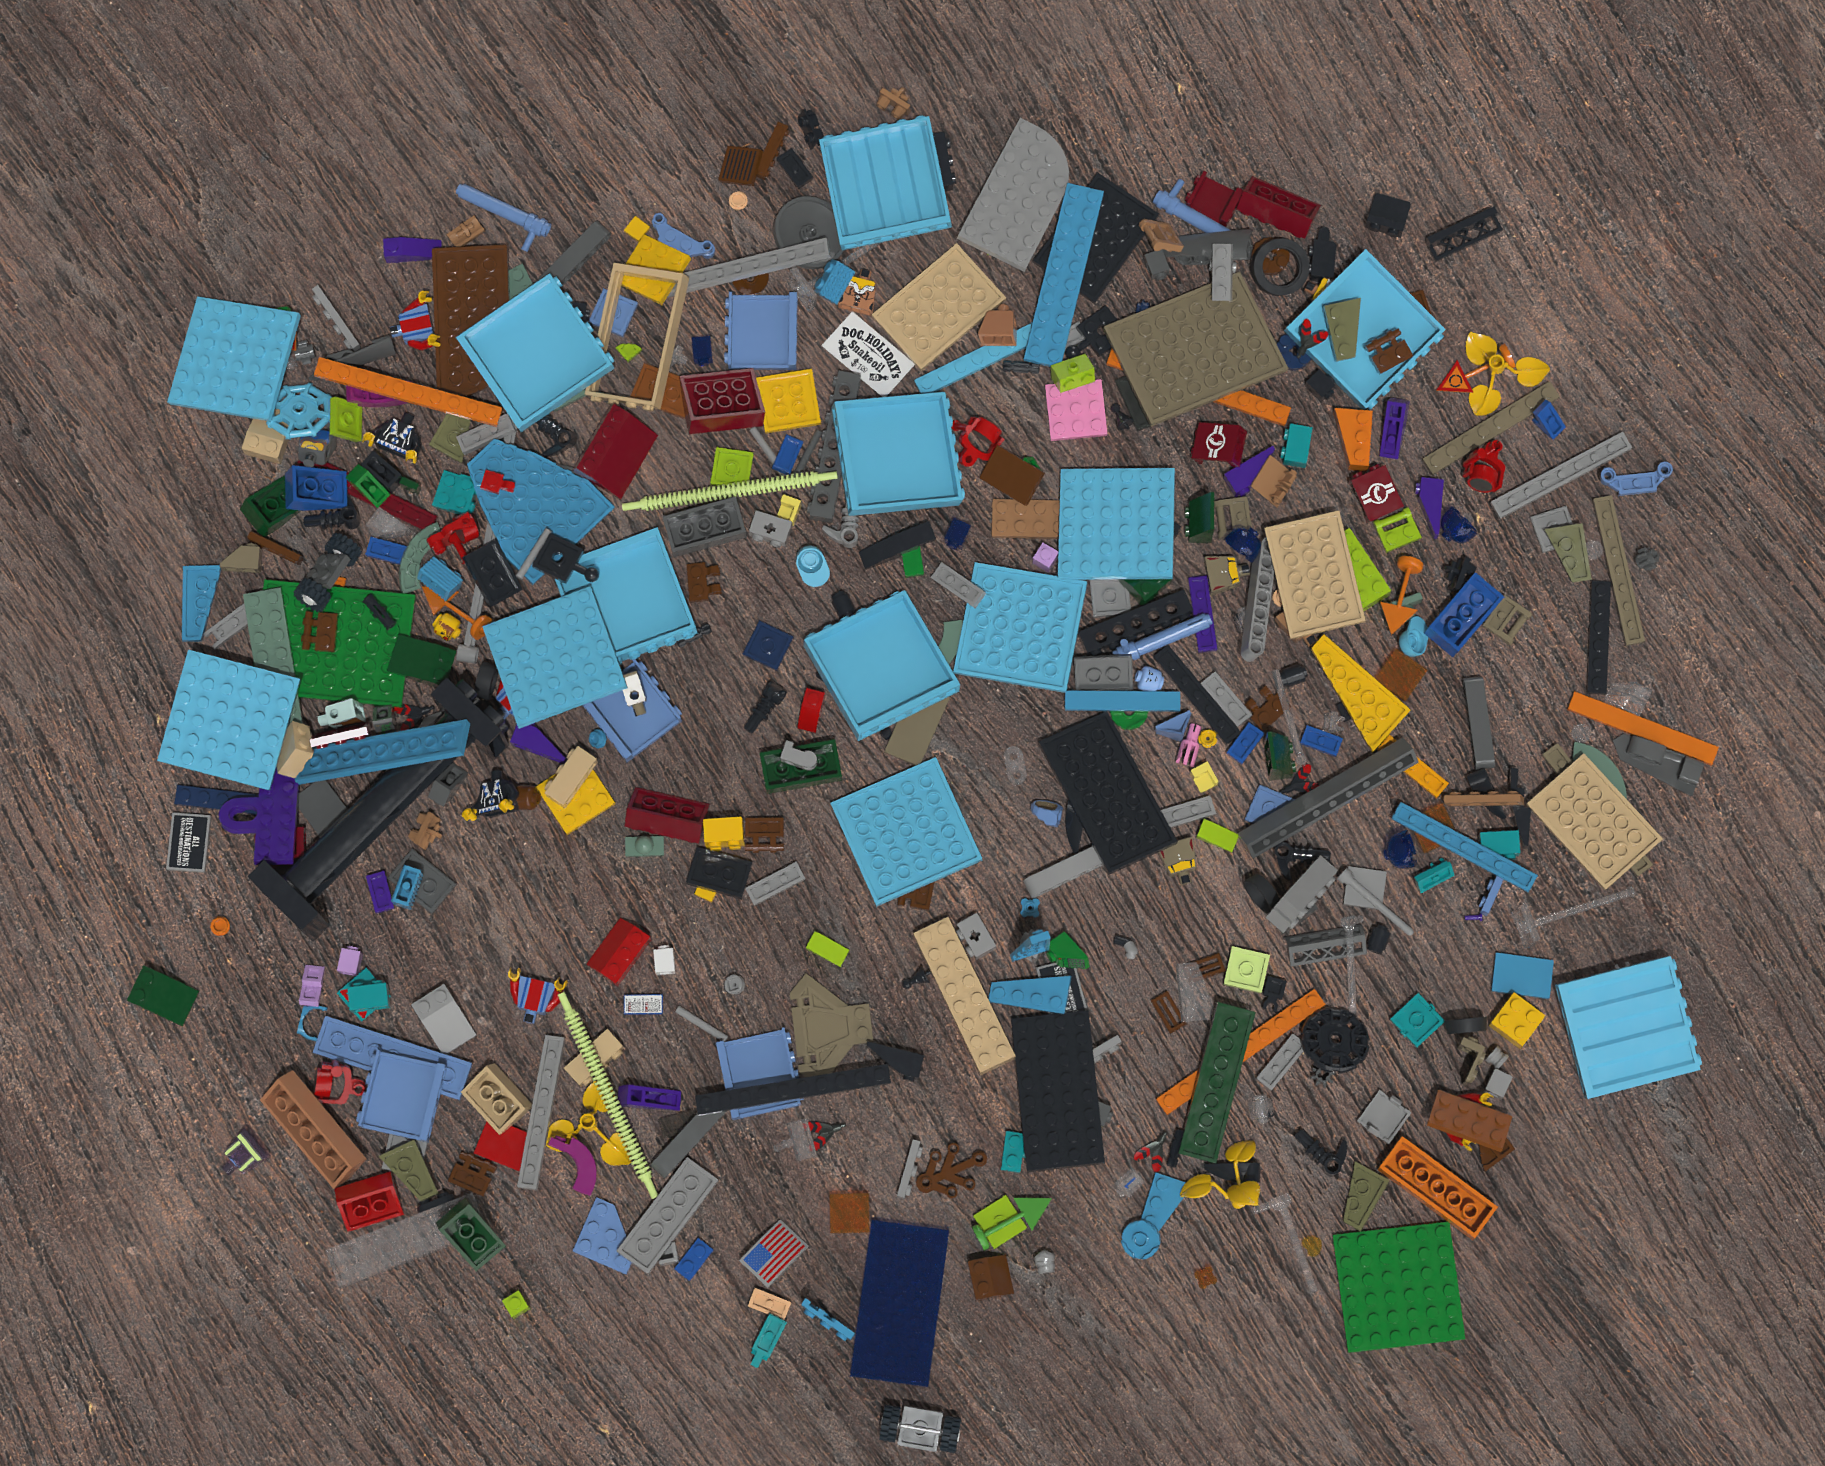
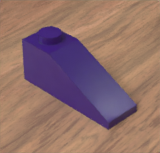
M406 237L383 239L384 258L386 263L432 260V248H442V240Z
M1392 397L1388 400L1380 457L1399 459L1410 400Z
M1274 446L1240 464V467H1235L1224 474L1223 479L1234 497L1239 495L1243 497L1251 491L1252 487L1250 485L1268 456H1273Z
M1421 477L1420 482L1416 483L1415 494H1418V502L1432 537L1437 539L1440 530L1444 479Z
M534 723L520 729L516 725L510 740L512 746L561 764L567 762L565 757L537 727H534Z
M635 1085L619 1086L618 1100L620 1103L617 1106L680 1111L681 1091Z

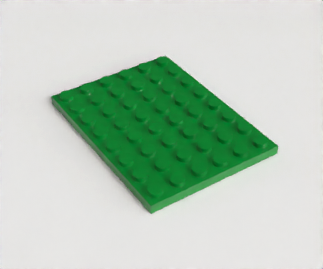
M264 580L263 591L275 588L282 589L296 678L301 679L298 688L299 698L335 702L354 699L365 705L386 706L392 704L394 708L403 707L406 677L388 672L387 668L398 635L411 638L416 595L332 586L331 589L326 590L330 593L331 599L322 612L319 611V613L338 614L335 653L315 651V644L310 643L309 650H302L301 636L304 632L302 622L305 619V612H313V620H318V612L311 610L310 607H305L306 605H302L301 601H298L294 596V590L299 583ZM372 594L381 606L386 607V612L396 621V625L387 631L384 625L377 618L373 617V613L363 603V600L368 595ZM312 627L311 636L316 637L317 627Z

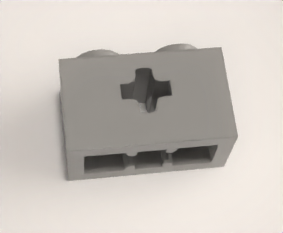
M756 510L749 529V535L758 542H763L764 540L777 548L781 546L786 547L793 524L792 521ZM770 527H772L773 531H771L770 534H768L767 530H769Z
M977 913L957 924L958 930H956V934L961 941L965 940L967 944L965 949L970 957L974 956L977 960L996 949L993 939ZM971 934L979 935L977 942L974 939L970 940L972 938Z

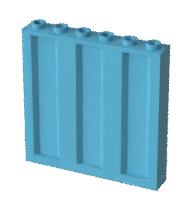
M917 116L913 120L908 121L902 119L894 124L883 123L875 128L864 127L856 132L845 131L841 135H827L823 139H819L842 250L952 227L929 116Z
M1671 956L1555 985L1585 1099L1701 1070V1057L1699 1053L1696 1054L1695 1046H1697L1694 1034L1691 1035L1690 1031L1692 1022L1690 1017L1686 1016L1685 1008H1687L1685 998L1681 996L1680 989H1682L1680 978L1676 977L1675 970H1677L1675 959H1672Z

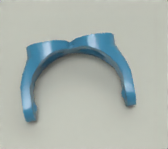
M303 1006L297 1034L302 1035L308 1040L317 1041V1037H310L305 1033L303 1020L310 1011L315 1009L327 1011L328 1008Z

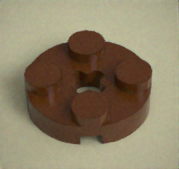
M1268 237L1257 242L1254 246L1252 257L1262 244L1280 238ZM1285 249L1272 250V254L1276 256L1272 261L1265 257L1263 261L1264 274L1272 276L1281 273L1289 262V251Z

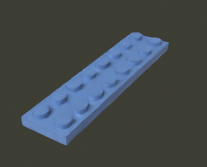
M325 1016L313 1050L314 1054L369 1072L372 1071L373 1065H370L372 1055L376 1054L377 1050L434 1064H445L447 1070L441 1095L461 1100V1091L467 1083L472 1063Z

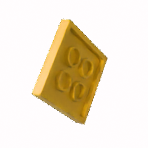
M644 234L627 260L626 265L683 273L691 258L689 255ZM624 275L621 286L663 305L676 283Z
M812 369L756 378L765 409V434L821 425Z
M594 770L589 774L565 809L545 795L546 790L544 788L550 780L553 781L557 774L536 786L567 835L615 805L614 800Z

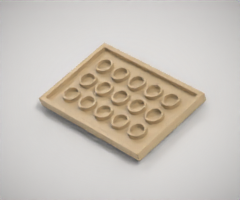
M956 243L872 314V318L922 371L983 320L989 310H995L1002 304L1006 297Z
M1340 511L1265 528L1290 639L1366 622Z
M1582 754L1526 804L1604 890L1608 889L1663 840L1585 754Z

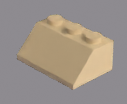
M495 1063L487 1065L461 1091L463 1096L499 1135L519 1121L532 1108V1103Z

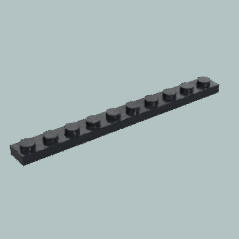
M888 1064L696 1095L695 1100L698 1116L887 1085L891 1084Z

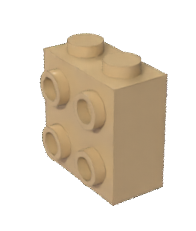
M294 721L288 726L277 764L278 774L296 778L298 773L303 771L306 762L312 758L314 750L310 744V738L312 737L310 726Z

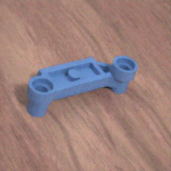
M656 213L654 215L652 225L658 232L659 238L657 240L689 255L690 258L703 256L709 259L715 255V246L710 241L698 242L668 225L667 219L663 214Z
M1661 462L1655 472L1616 476V472L1612 468H1605L1600 474V481L1603 485H1607L1618 492V496L1653 493L1657 491L1658 485L1671 475L1673 467L1669 462Z

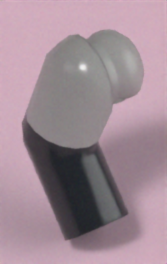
M1116 935L1114 944L1124 947L1126 950L1125 956L1128 959H1134L1136 954H1138V949L1133 940Z

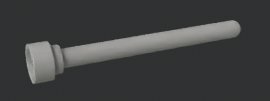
M1346 868L1337 878L1342 884H1349L1409 936L1413 935V929L1354 879L1352 871Z

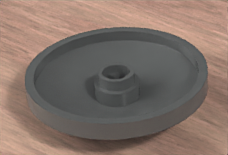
M811 196L798 197L786 203L778 212L773 225V236L778 249L822 238H827L829 241L830 258L798 265V267L812 270L822 269L829 261L831 262L832 259L837 260L844 250L840 246L833 207L830 203Z

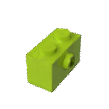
M1083 354L1051 365V379L1059 392L1062 393L1095 382V370L1087 355Z

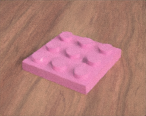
M1101 379L1062 393L1059 392L1055 384L1045 385L1051 441L1107 436Z

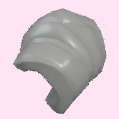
M1042 1250L1034 1257V1263L1039 1274L1055 1272V1254Z

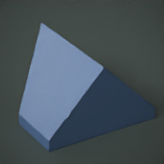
M1190 710L1155 726L1156 734L1181 742L1191 717Z

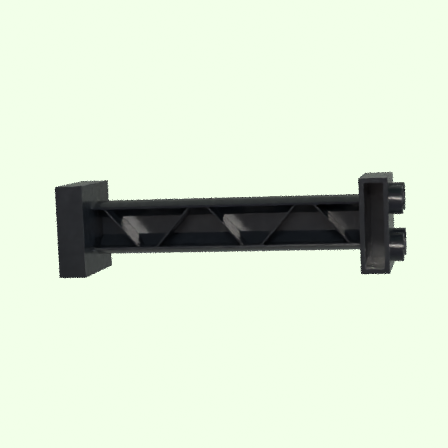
M446 678L430 694L438 709L443 713L433 725L465 719L469 721L470 728L465 749L474 743L494 761L509 746L504 736L509 730L505 724L506 721L490 705L482 712L478 708L482 704L477 697L478 694L463 679L454 685ZM457 757L388 769L283 875H279L263 860L247 877L314 942L329 927V924L311 904Z

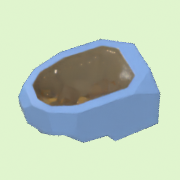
M1036 800L1031 804V812L1047 826H1059L1063 812L1062 806L1045 800Z

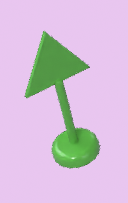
M1013 1198L1021 1213L986 1232H983L977 1224L972 1226L971 1228L983 1250L985 1251L990 1247L987 1236L1022 1217L1025 1218L1031 1231H1033L1052 1198Z

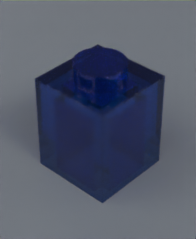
M692 337L694 365L708 366L709 363H713L711 337Z
M953 518L944 538V543H947L946 546L953 550H957V548L962 550L971 531V525Z

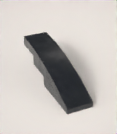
M930 521L873 544L858 553L865 570L897 559L902 554L918 549L919 546L936 540Z
M1511 768L1509 770L1508 791H1517L1524 797L1525 788H1517L1519 769ZM1510 805L1515 831L1519 830L1521 847L1526 849L1529 844L1531 808L1524 807V805Z

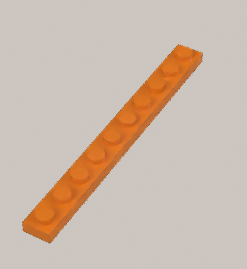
M1112 349L1106 365L1123 371ZM1242 390L1213 401L1214 403L1284 427L1291 411V407Z
M321 357L318 359L314 372V377L495 427L498 426L503 410L499 406Z
M1313 989L1251 1032L1243 1062L1324 1007L1326 1004L1317 991ZM1199 1069L1156 1099L1166 1115H1169L1192 1099Z

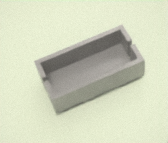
M1320 855L1280 899L1266 919L1283 933L1288 927L1292 930L1299 922L1297 917L1302 919L1309 911L1306 907L1311 909L1318 901L1316 896L1321 898L1327 891L1325 886L1329 888L1336 880L1333 876L1338 870Z

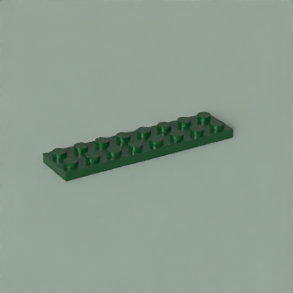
M1217 1002L1178 1154L1212 1163L1217 1162L1256 1012Z

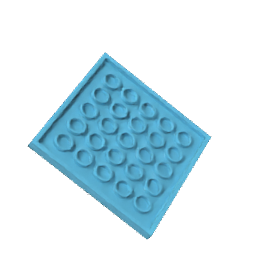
M197 296L167 403L271 422L301 315L298 312Z
M1175 468L1061 469L1058 580L1173 579Z
M975 562L971 583L986 592V595L976 609L968 603L966 605L953 673L1065 693L1068 688L1088 584L1087 581L1058 580V576Z
M591 587L482 626L519 729L627 689Z
M188 650L157 761L270 791L301 679Z
M936 757L830 803L876 907L983 861Z

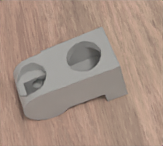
M786 740L780 757L781 762L801 769L813 770L817 765L815 753L797 750L794 748L793 742Z

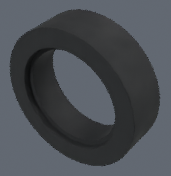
M1289 239L1270 240L1262 244L1252 257V278L1262 291L1270 295L1283 296L1296 292L1304 285L1309 275L1310 265L1306 252L1298 243ZM1274 249L1289 251L1297 262L1295 278L1284 286L1272 284L1267 280L1263 272V261L1267 254Z

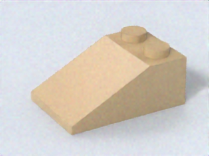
M279 409L274 410L275 416L280 414ZM253 419L241 448L244 454L281 464L289 440L273 428H268L267 421ZM283 421L279 423L280 425L284 426L285 428H288V426H289V425H287L286 423H284Z

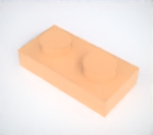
M757 1288L754 1289L748 1307L767 1315L772 1313L785 1320L791 1306V1302Z

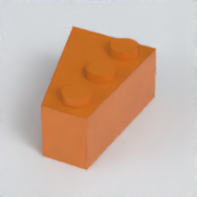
M1334 409L1333 416L1336 421L1348 470L1366 472L1368 470L1373 411Z

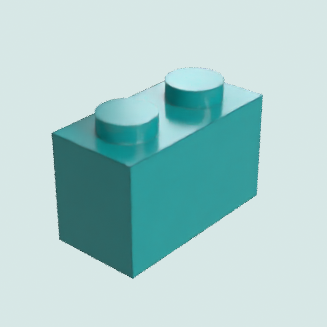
M1290 424L1289 429H1285L1283 440H1286L1287 443L1286 447H1282L1280 457L1284 459L1283 465L1306 468L1313 427Z
M1519 830L1479 833V844L1509 860H1514L1520 855Z
M383 980L372 981L370 985L353 983L352 987H347L349 1010L352 1013L390 1008L389 988L387 983H383Z

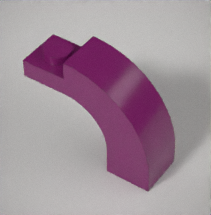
M346 386L347 402L357 403L360 407H391L408 403Z
M551 1137L547 1145L567 1153L576 1163L577 1174L571 1189L591 1196L596 1183L597 1173L595 1161L590 1151L584 1144L573 1137L570 1139L569 1144H566V1139L562 1137Z

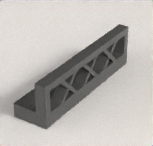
M1362 924L1285 937L1291 967L1367 954ZM1361 942V949L1353 950L1350 948L1353 943ZM1335 946L1343 947L1340 952L1334 953L1331 951ZM1316 949H1322L1324 951L1319 956H1315L1312 954ZM1302 952L1305 954L1301 959L1294 960L1293 953Z

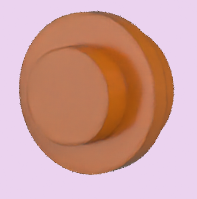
M216 917L212 920L210 928L215 935L223 936L229 932L230 923L225 917Z

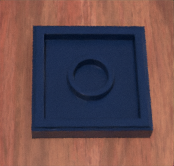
M759 620L743 652V656L778 671L794 636Z

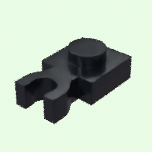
M1268 976L1263 996L1268 998L1263 1004V1010H1266L1267 1004H1272L1274 1006L1273 1012H1277V999H1283L1286 980Z

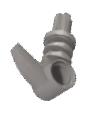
M845 500V508L841 509V513L845 515L842 517L844 523L841 524V530L835 531L827 526H823L822 530L833 541L842 544L846 548H853L858 543V534L855 529L859 526L856 523L859 521V518L856 517L857 515L848 516ZM847 534H852L855 537L852 541L844 539Z

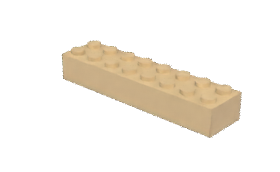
M949 917L913 933V937L980 1076L1014 1060L1016 1056Z

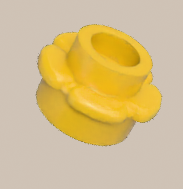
M1205 729L1201 731L1198 741L1203 747L1210 748L1217 743L1216 733L1213 730Z

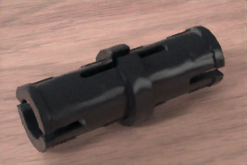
M372 594L363 600V603L373 613V617L377 618L387 631L396 625V621L386 612V607L381 606Z

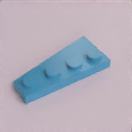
M220 565L183 566V642H202L203 634L205 633L221 573Z
M1043 929L1033 932L1032 936L1028 937L1010 954L1012 962L1048 951L1051 939L1049 932H1044Z
M1072 976L992 982L989 1002L1064 1014L1066 1013Z

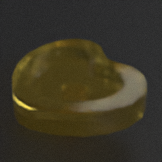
M1307 1237L1302 1241V1246L1307 1250L1310 1257H1315L1321 1251L1322 1242L1317 1237Z

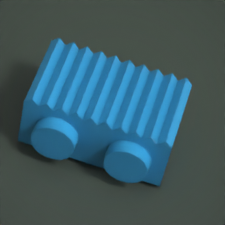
M832 259L831 262L829 261L825 265L823 276L816 281L814 293L837 305L853 278L855 271Z
M435 556L421 567L417 577L418 580L423 582L429 589H432L444 601H447L459 590L463 582L461 575L457 571H452L443 560H438Z
M407 865L403 866L391 899L394 905L409 910L412 909L411 906H413L414 899L416 898L415 895L419 891L420 881L423 880L422 877L424 876L421 870Z

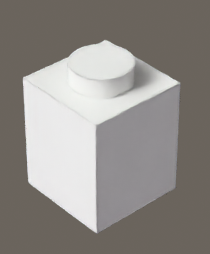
M668 945L658 946V949L654 950L656 975L676 974L673 948H669Z

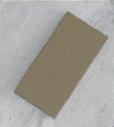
M950 697L897 722L884 753L914 766L921 764Z

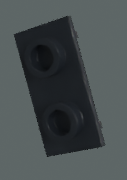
M803 109L798 116V124L803 130L806 144L812 150L816 144L820 146L819 139H823L824 135L821 128H814L820 125L816 113L812 110L806 111V109Z

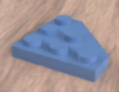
M596 1197L573 1252L627 1275L632 1263L617 1253V1249L627 1236L615 1205Z

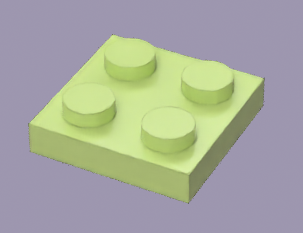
M1232 946L1223 985L1262 993L1270 955Z

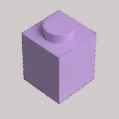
M1042 543L1033 557V564L1049 573L1058 559V551Z
M347 946V949L341 948L337 971L340 974L351 976L359 974L363 957L362 952L358 951L359 948Z

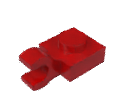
M485 470L480 489L499 494L500 489L513 493L515 483L503 481L504 475Z

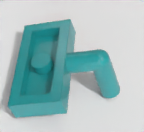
M1005 1132L1001 1171L1020 1173L1022 1157L1025 1158L1023 1133Z

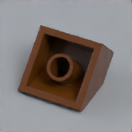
M1006 1255L968 1261L976 1302L1014 1294Z

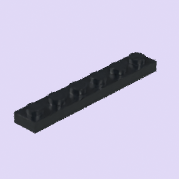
M1591 581L1587 694H1607L1611 582Z
M1169 645L1153 656V659L1225 745H1228L1241 734L1240 730Z

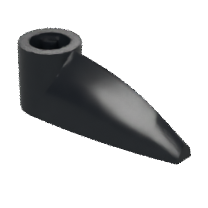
M1485 768L1467 775L1469 784L1474 792H1480V795H1488V792L1495 791ZM1485 806L1501 819L1507 818L1502 806Z
M1068 801L1066 832L1073 853L1078 854L1083 827Z
M1234 1163L1204 1164V1169L1224 1180L1237 1182ZM1238 1163L1241 1183L1246 1181L1260 1183V1163Z

